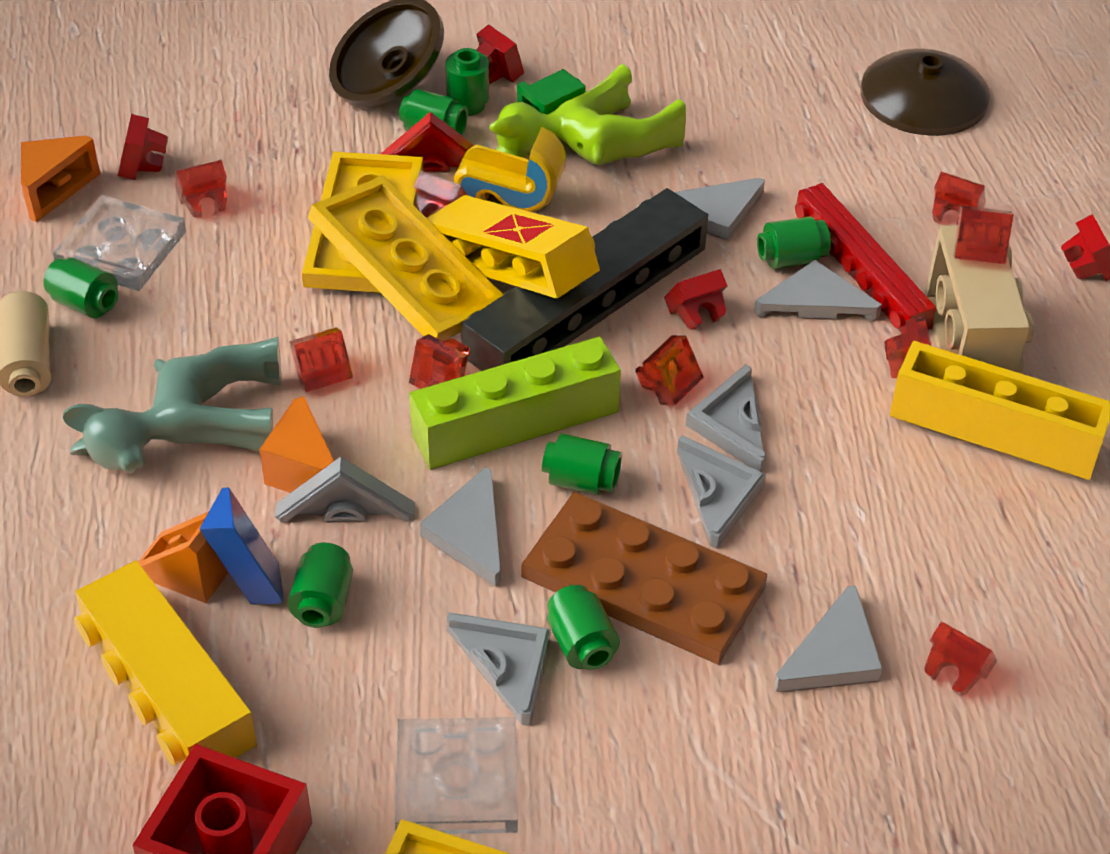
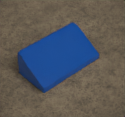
M229 487L222 488L199 530L250 604L282 603L284 595L277 559Z

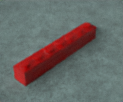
M824 183L799 190L797 204L795 205L797 217L811 216L814 220L822 219L826 222L831 242L829 253L854 278L861 290L882 304L881 310L891 320L892 325L898 328L906 338L932 329L936 306Z

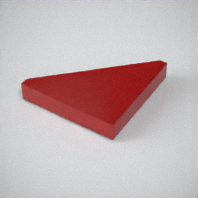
M429 112L380 154L423 157V172H450V167H459L466 151L475 145L432 112Z

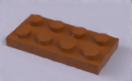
M575 491L521 564L522 578L555 593L566 586L583 585L588 591L598 596L609 617L717 665L720 664L764 591L768 573Z

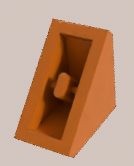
M87 135L21 142V186L29 218L35 222L39 221L100 175L94 140Z
M304 396L295 398L259 449L264 484L289 493L334 462Z
M208 512L162 531L138 561L153 583L203 603L208 602L229 573L199 530Z

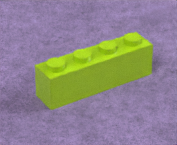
M599 336L409 392L412 436L429 470L618 413L621 369Z

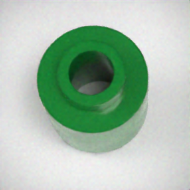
M459 49L449 55L445 61L446 96L456 98L459 104L467 106L468 116H472L482 112L489 100V60L484 54L475 49Z
M415 89L410 96L407 95L403 98L399 110L400 121L404 122L406 132L429 112H432L460 135H463L468 119L467 106L459 104L456 98L420 89Z
M811 216L767 222L764 225L763 233H759L757 236L759 257L762 261H767L772 269L809 264L814 260L819 261L820 257H827L830 252V234L826 222L822 219L814 220Z
M73 257L54 260L48 266L43 279L44 289L50 294L53 301L90 318L102 317L113 309L118 300V284L113 274Z
M561 433L556 443L549 441L546 445L542 460V472L549 473L550 485L598 496L602 491L613 493L620 475L622 452L611 450V444Z
M321 542L310 546L308 551L300 557L287 604L291 614L302 624L312 628H321L335 624L342 618L353 576L350 556L345 549L333 543Z
M570 585L558 590L548 601L547 609L549 613L547 621L569 665L576 669L596 670L607 665L619 648L620 637L598 596L588 591L583 585Z

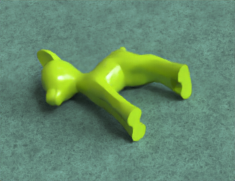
M620 64L598 85L582 95L565 101L548 115L539 112L524 102H515L505 106L501 110L498 120L490 125V130L496 134L499 145L496 150L523 158L530 154L539 131L543 127L554 133L559 140L564 141L574 152L588 162L595 165H604L625 157L639 158L661 149L683 146L686 126V105L681 99H677L658 114L644 119L611 115L619 110L629 108L631 104L628 86L632 83V74L626 65Z

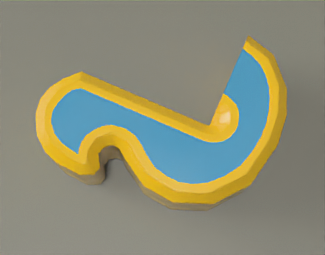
M541 127L531 149L529 160L481 145H475L466 151L454 176V184L462 196L467 195L487 201L491 193L505 206L525 211H537L550 203L566 167L565 149L557 136Z

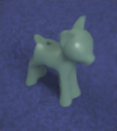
M279 337L251 344L221 346L206 354L173 358L167 362L161 359L155 360L154 367L158 375L153 406L145 412H133L119 408L104 409L92 404H77L66 409L62 416L64 422L69 427L83 433V437L71 447L70 454L90 455L95 463L108 470H124L126 473H133L143 468V449L150 440H166L179 444H222L260 452V447L273 430L272 408L233 409L202 405V403L215 396L226 385L237 381H256L265 384L281 385L282 371Z

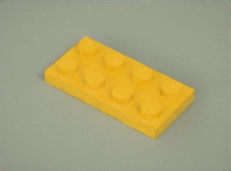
M333 151L321 200L384 175L416 207L423 176V157ZM314 225L302 270L303 287L380 293Z
M384 175L316 202L311 206L308 219L432 346L461 333L462 322L468 319L472 313L482 310L503 296Z

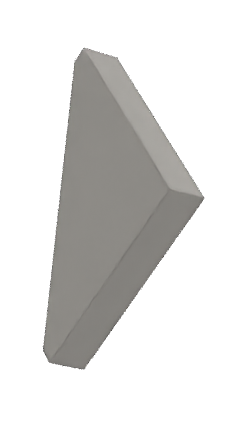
M754 178L675 193L709 214L707 233L728 240L763 194L765 180Z
M814 260L755 301L754 313L759 317H765L772 311L799 312L798 317L830 319H836L837 313L861 314L868 320L875 321L880 317L882 304Z
M745 364L687 413L686 426L747 466L762 472L765 469L766 454L763 451L760 416L751 377L752 368Z
M681 435L678 439L677 454L709 544L717 549L763 489L766 474Z
M343 457L335 460L277 502L275 509V518L282 523L287 522L295 515H324V521H366L367 514H393L403 521H409L415 516V502Z
M485 467L420 523V536L493 586H496L501 582L492 471Z
M856 585L848 586L776 673V692L880 680L882 666Z
M449 612L447 616V631L521 725L530 726L550 644L551 629Z

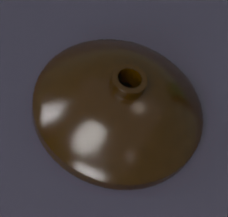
M391 0L364 14L343 35L332 55L329 78L334 91L345 102L359 107L383 105L409 93L428 75L438 59L444 40V25L441 16L425 0Z
M922 48L899 50L879 58L864 72L860 88L864 105L877 119L898 130L927 136L949 135L973 127L986 114L990 99L989 87L986 81L973 66L952 54Z

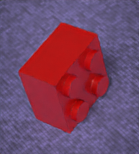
M195 744L132 845L134 853L296 854L313 824L307 784Z

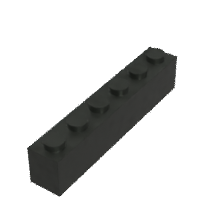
M669 188L664 189L651 199L643 201L637 208L619 220L611 222L605 229L593 236L595 254L600 271L558 299L524 288L513 287L482 310L472 313L468 319L462 322L463 358L480 371L565 347L704 251L709 214Z

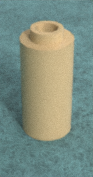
M17 291L6 295L0 300V386L13 395L32 396L44 391L51 381L49 312L46 301L38 294L28 291Z

